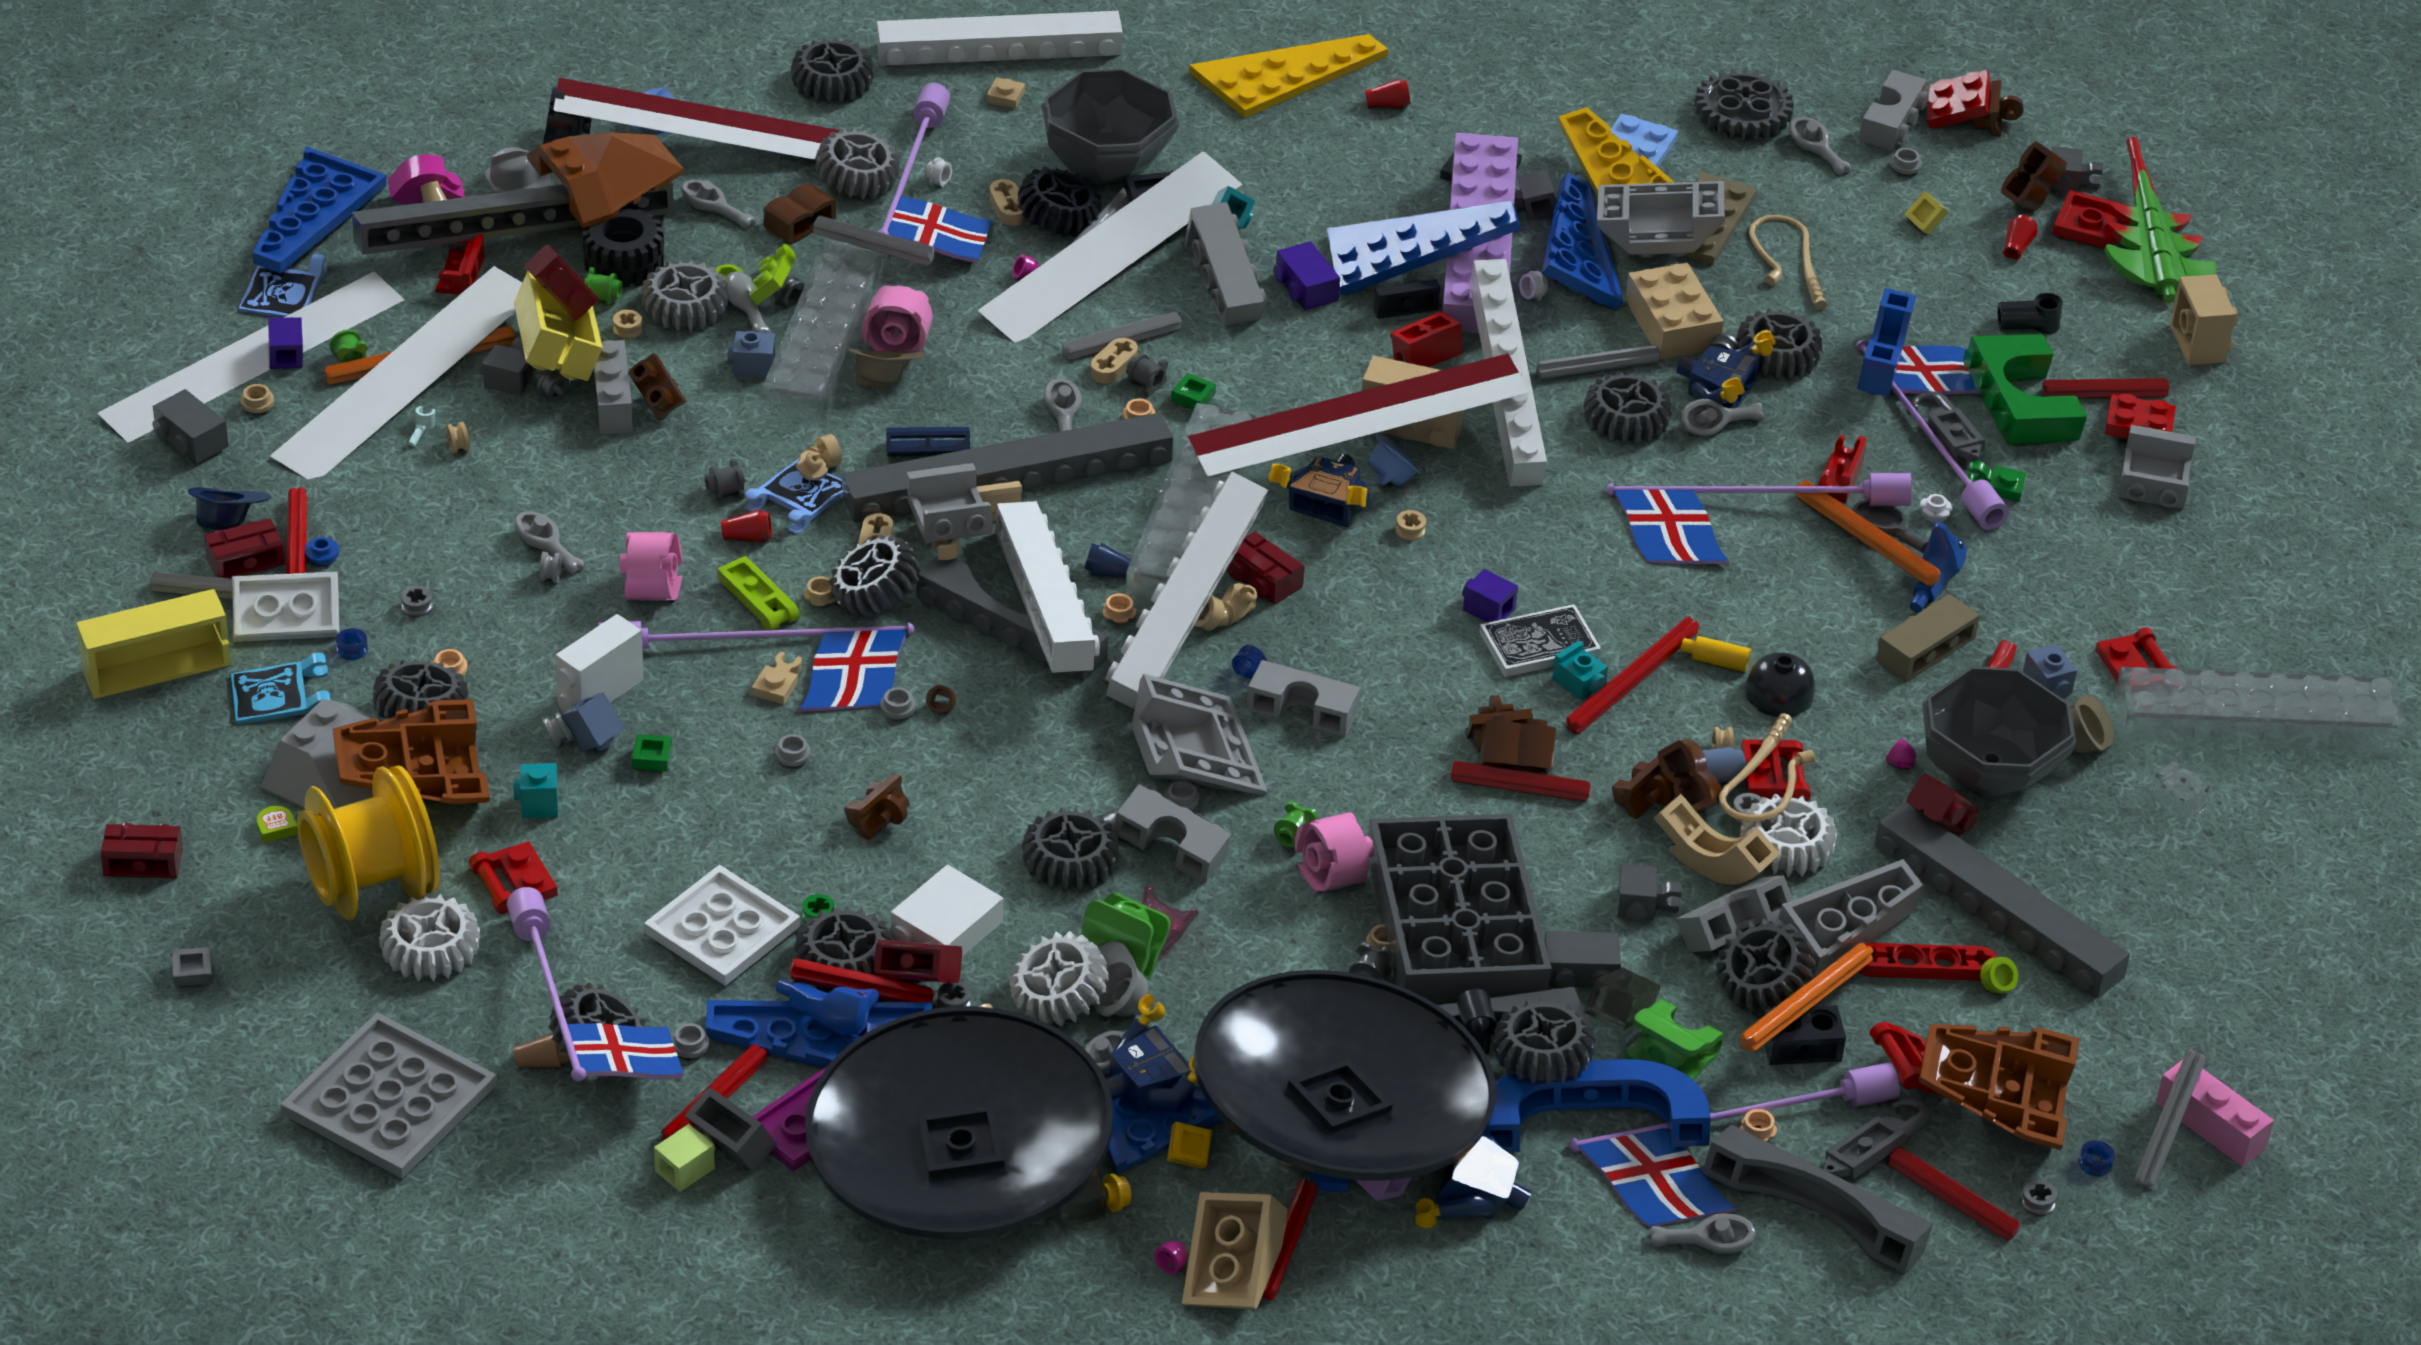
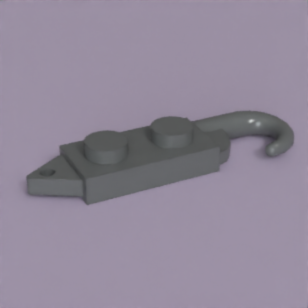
M1924 392L1916 395L1911 400V404L1916 411L1918 410V404L1922 402H1931L1939 407L1929 412L1928 426L1954 458L1963 457L1971 461L1980 460L1981 452L1985 451V439L1959 408H1955L1945 395L1937 392Z
M1903 1098L1895 1101L1892 1104L1893 1109L1910 1107L1916 1109L1918 1114L1906 1122L1894 1117L1876 1116L1826 1150V1162L1823 1170L1839 1178L1849 1176L1855 1179L1889 1156L1897 1147L1905 1145L1906 1139L1924 1128L1931 1120L1932 1112L1929 1105L1917 1098Z

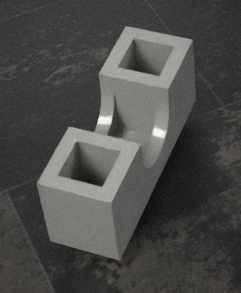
M1892 70L1882 86L1880 104L1872 102L1862 119L1859 141L1891 151L1895 150L1899 142L1904 143L1908 136L1909 126L1914 127L1917 122L1919 109L1924 110L1929 98V93L1925 92L1927 80Z
M625 340L602 341L603 349L593 369L599 434L633 432L632 402Z
M1262 660L1248 685L1246 710L1280 719L1286 708L1293 705H1304L1314 711L1312 728L1346 737L1359 711L1361 687Z
M1140 784L1117 811L1114 832L1117 833V836L1142 850L1152 840L1159 837L1175 840L1179 843L1175 868L1205 883L1226 858L1231 834L1219 825L1211 824L1195 815L1188 808L1180 807L1164 798L1160 793L1149 790Z
M1784 875L1760 877L1676 918L1687 949L1690 952L1713 951L1725 945V939L1735 940L1737 938L1735 934L1736 929L1742 930L1747 928L1749 922L1756 925L1761 924L1763 918L1769 922L1777 919L1782 904L1792 901L1793 898Z

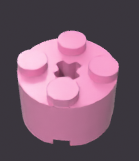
M904 286L881 287L872 298L862 324V337L866 345L868 343L875 351L920 352L924 347L933 320V313L928 303L927 295L921 291H915Z
M627 532V553H621L619 561L620 573L626 574L627 577L624 588L625 599L634 601L676 600L682 582V576L677 575L678 564H682V550L678 535L669 532Z
M1347 812L1304 823L1299 826L1295 836V853L1301 852L1304 862L1298 864L1301 875L1313 891H1332L1360 884L1367 880L1369 858L1374 855V845L1369 836H1364L1353 813Z

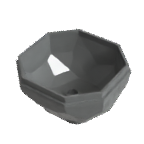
M1124 69L1080 71L1045 97V101L1041 104L1048 145L1072 173H1079V177L1089 179L1090 183L1098 186L1118 185L1124 182L1125 177L1136 176L1147 169L1170 142L1179 127L1170 91Z
M1971 666L1930 694L1927 700L1922 703L1927 756L1936 767L1987 801H2000L2038 782L2057 768L2072 754L2076 747L2070 703L2019 669Z

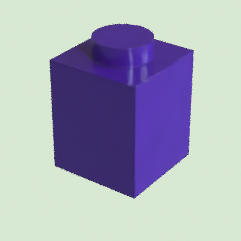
M302 317L268 318L269 369L303 368Z
M1483 569L1474 579L1470 578L1464 585L1462 596L1464 597L1463 610L1487 623L1506 619L1516 609L1518 585Z

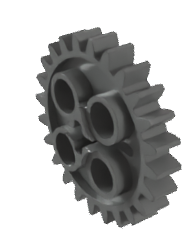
M1731 69L1729 75L1719 71V77L1711 74L1709 75V81L1702 80L1701 86L1697 87L1694 107H1696L1695 113L1701 115L1700 121H1708V128L1718 127L1717 133L1721 134L1724 131H1728L1731 138L1735 134H1740L1743 140H1745L1746 135H1751L1757 140L1758 134L1768 138L1770 131L1779 134L1780 128H1787V122H1791L1793 115V94L1787 93V86L1780 87V80L1771 82V75L1769 74L1762 78L1759 77V71L1751 75L1748 74L1747 69H1743L1742 74H1738L1734 69Z

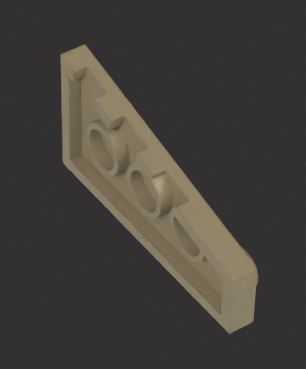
M1699 171L1698 182L1724 181L1725 222L1694 253H1687L1684 256L1714 265L1755 200L1757 188Z

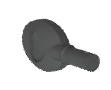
M1869 500L1860 501L1854 506V512L1886 534L1899 539L1901 543L1904 542L1919 552L1924 553L1928 541L1913 533L1909 528H1906V518L1897 508L1893 506H1870Z

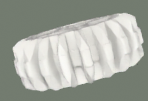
M1774 794L1771 800L1762 797L1759 803H1752L1751 808L1745 814H1762L1772 811L1779 806L1783 798L1777 794ZM1801 796L1799 799L1791 797L1784 812L1774 818L1757 822L1742 821L1740 837L1758 827L1780 853L1768 865L1772 867L1773 875L1779 870H1784L1787 877L1790 876L1792 871H1797L1801 877H1803L1806 870L1815 873L1819 866L1825 867L1835 851L1837 833L1834 818L1827 815V808H1818L1816 801L1806 802L1804 796Z
M425 894L421 900L411 897L408 904L398 902L396 910L388 911L386 920L382 921V926L380 927L379 945L382 948V956L385 959V963H390L393 972L401 970L404 978L415 973L418 982L424 975H429L434 982L437 974H442L449 979L452 969L462 973L464 964L472 965L473 955H477L479 949L480 928L477 926V919L474 913L469 912L466 904L458 905L455 897L445 901L441 894L436 899H430Z
M1069 931L1062 937V935L1055 932L1050 940L1042 936L1040 944L1034 946L1029 943V952L1027 954L1018 953L1020 963L1011 966L1013 975L1009 978L1010 987L1012 988L1010 991L1018 1009L1022 1014L1050 1025L1055 1021L1056 1024L1062 1027L1065 1020L1069 1018L1076 1023L1078 1014L1083 1012L1089 1015L1088 1007L1090 1005H1100L1098 995L1107 993L1105 982L1109 980L1106 970L1107 962L1097 945L1089 942L1083 934L1076 937V935Z

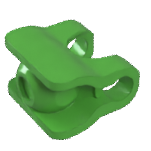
M1113 893L1107 895L1104 902L1094 900L1087 905L1081 935L1083 934L1089 942H1093L1098 948L1106 942L1112 941L1124 944L1130 951L1138 970L1148 981L1153 975L1159 954L1166 942L1171 927V920L1166 914L1121 894Z
M1661 999L1650 1008H1644L1639 1011L1634 1017L1633 1024L1641 1032L1626 1048V1059L1661 1063L1677 1069L1694 1081L1720 1053L1725 1034L1709 1025L1697 1030L1679 1026L1674 1022V1016L1678 1007Z

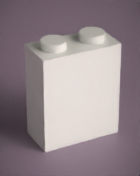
M616 614L556 654L557 701L563 712H566L586 697L604 692L609 702H612L644 680L641 629Z
M947 864L891 911V935L896 941L961 946L962 956H964L1003 922L1004 898Z

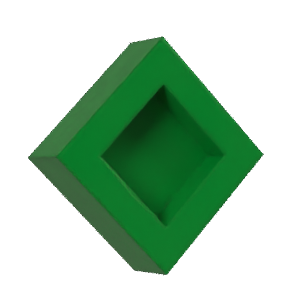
M1187 373L1172 390L1171 401L1200 412L1215 395L1216 384Z
M636 734L632 754V769L668 772L672 751V737Z

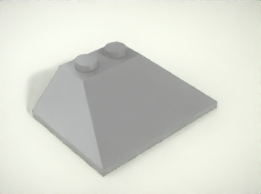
M1724 181L1598 185L1597 227L1630 255L1648 258L1653 257L1655 254H1669L1670 256L1680 257L1687 253H1694L1725 222Z
M1147 674L1142 675L1139 682L1132 730L1149 775L1171 781L1186 780L1193 785L1259 796L1267 794V788L1231 697Z
M322 699L280 739L262 782L261 790L305 810L306 792L312 786L322 790L333 809L372 798V789L341 784L339 782L333 728L367 720L375 716L349 704Z

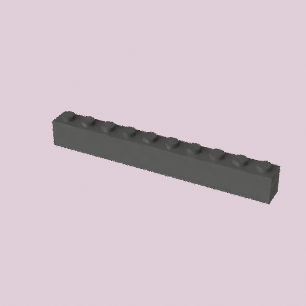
M668 183L656 192L650 189L641 195L640 202L635 205L630 202L620 209L625 207L632 208V210L640 209L645 211V214L650 213L653 216L673 214V183ZM563 184L352 212L354 243L363 255L469 241L470 239H475L478 234H483L485 239L581 226L569 211L568 189Z
M1161 413L1144 415L842 473V497L853 522L864 521L868 515L874 513H882L888 516L906 514L912 511L908 503L907 472L973 463L976 469V486L1019 481L1022 485V490L1035 489L1039 486L1066 483L1070 480L1097 477L1101 474L1121 470L1128 471L1132 468L1152 464L1159 465L1172 461L1173 436Z

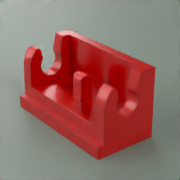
M478 234L475 239H470L469 241L455 242V244H464L466 249H449L444 270L438 276L440 281L436 285V293L460 295L476 282L485 257L483 234Z
M1442 311L1390 332L1393 357L1397 361H1403L1404 357L1406 363L1431 367L1463 353L1461 322Z
M1840 435L1836 441L1834 453L1832 452L1818 486H1854L1863 465L1867 438L1858 436L1854 449H1848L1843 444L1845 435ZM1827 493L1843 503H1847L1850 493Z

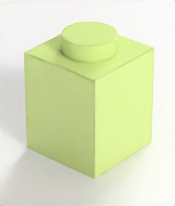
M688 1124L654 1147L655 1172L681 1192L715 1169V1145L708 1135L698 1132Z

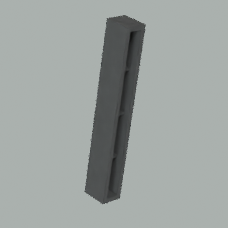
M1905 802L1879 821L1874 846L1883 855L1892 857L1896 861L1904 859L1914 874L1933 885L1937 892L1946 894L1959 903L1966 912L1975 914L1987 922L1994 931L2003 933L2016 942L2023 951L2032 953L2045 962L2051 970L2060 972L2073 981L2080 990L2087 991L2098 999L2125 978L2130 953Z

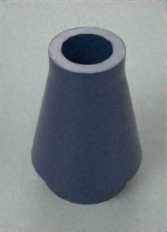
M1092 543L1084 569L1092 571L1091 575L1131 580L1137 560L1130 559L1103 543L1100 545Z

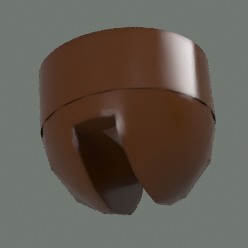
M936 685L928 691L926 703L931 711L945 714L950 712L956 705V696L951 688ZM937 694L949 698L948 705L935 701Z

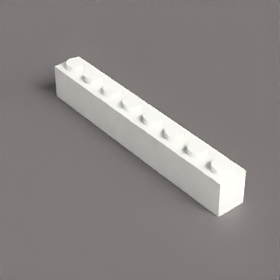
M1118 11L877 21V48L880 66L1122 55L1123 31Z
M1506 259L1474 260L1470 289L1484 359L1508 353L1530 391L1527 394L1493 402L1510 487L1542 485L1547 459Z
M1234 472L1230 473L1225 483L1222 481L1218 482L1211 496V499L1215 500L1211 508L1204 506L1196 522L1200 527L1196 533L1190 531L1182 545L1181 550L1185 551L1181 559L1175 557L1166 573L1170 577L1166 585L1159 583L1151 599L1155 604L1150 611L1147 609L1143 610L1136 624V627L1139 628L1136 636L1129 635L1120 652L1124 657L1120 663L1114 661L1105 677V680L1110 682L1106 693L1107 696L1135 709L1139 682L1142 675L1147 674L1162 679L1165 677L1262 509L1268 489Z
M1037 501L998 503L995 533L1052 673L1093 670L1094 656H1099L1100 652L1099 638L1092 633L1090 617H1085L1084 603L1082 599L1078 600L1076 584L1070 581L1068 565H1063L1061 548H1056L1055 535L1053 531L1048 529L1047 515L1041 513Z

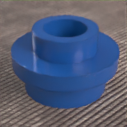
M319 537L311 540L305 546V557L315 566H328L339 556V545L329 538Z

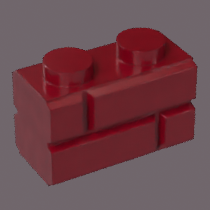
M549 244L544 246L524 266L575 321L586 313L599 299Z
M271 518L252 521L245 525L217 530L214 533L204 535L206 557L215 577L231 579L232 576H243L285 565L282 540Z
M1254 531L1244 538L1226 571L1233 580L1242 581L1244 584L1254 587L1259 598H1266L1276 605L1303 587L1305 566Z
M1927 773L1920 777L1908 795L1906 802L1934 822L1957 835L1969 831L1975 825L1978 818V805Z
M106 824L101 847L103 876L177 878L183 851L181 827L168 824Z
M878 939L875 951L874 975L886 978L959 983L962 947Z

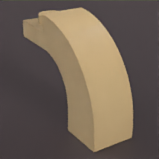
M1682 794L1654 817V820L1676 844L1670 852L1681 863L1720 884L1735 885L1747 882L1758 875L1780 855L1758 827H1755L1749 833L1739 838H1731L1719 834L1706 824Z

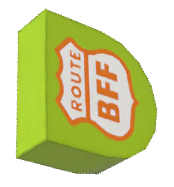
M270 806L259 812L257 825L263 843L298 834L297 823L289 809L283 806Z

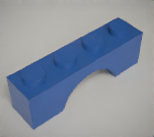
M1884 289L1872 338L1869 340L1864 356L1857 390L1866 391L1871 395L1889 397L1909 329L1916 295Z

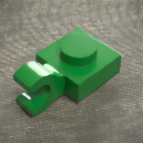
M1977 460L1971 461L1969 472L1978 474L1968 473L1967 477L1971 482L1986 480L2001 498L2020 502L2026 473L1995 465L1993 471H1990L1985 463Z

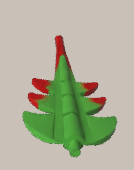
M2130 137L2126 140L2131 161L2135 207L2109 202L2107 210L2119 221L2132 226L2108 221L2106 229L2116 241L2134 250L2107 244L2104 251L2110 264L2120 275L2133 283L2154 287L2156 294L2163 295L2166 303H2172L2175 301L2180 277L2214 275L2216 273V263L2212 260L2198 261L2185 258L2192 255L2198 249L2203 237L2200 235L2175 233L2184 229L2189 224L2192 216L2190 214H2176L2162 210L2144 164L2138 138Z

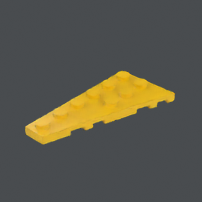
M1370 34L1190 64L1189 73L1241 116L1246 118L1387 57L1388 48Z
M1588 107L1558 116L1559 126L1597 198L1598 185L1675 183L1644 155L1639 156L1634 152L1629 142L1625 139L1620 140L1613 134L1611 127Z

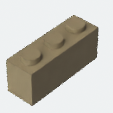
M1948 594L1939 601L1932 602L1926 609L1915 616H1909L1894 629L1885 631L1878 640L1876 661L1907 682L1974 640L1980 615L1951 594Z

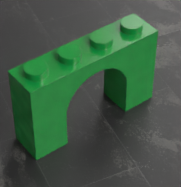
M2043 334L1972 336L1968 349L1965 350L1963 355L1964 366L1969 370L1976 389H1979L1987 410L1990 411L1996 422L1997 430L2001 432L2007 444L2054 443L2080 440L2087 419V415L2077 396H2034L2018 390L2009 383V381L2046 378L2054 354Z

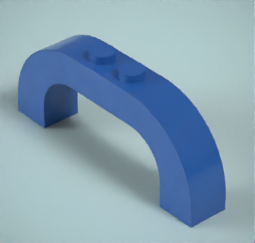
M1637 1059L1593 1060L1587 1065L1586 1071L1578 1072L1576 1079L1566 1077L1564 1084L1555 1080L1551 1081L1549 1086L1545 1081H1538L1533 1085L1531 1079L1519 1081L1516 1074H1506L1495 1082V1107L1490 1124L1483 1135L1494 1137L1499 1145L1508 1153L1520 1152V1127L1527 1118L1539 1112L1570 1109L1641 1108L1657 1114L1666 1122L1670 1132L1671 1147L1709 1146L1710 1111L1708 1101L1701 1088L1690 1077L1675 1068L1657 1062Z

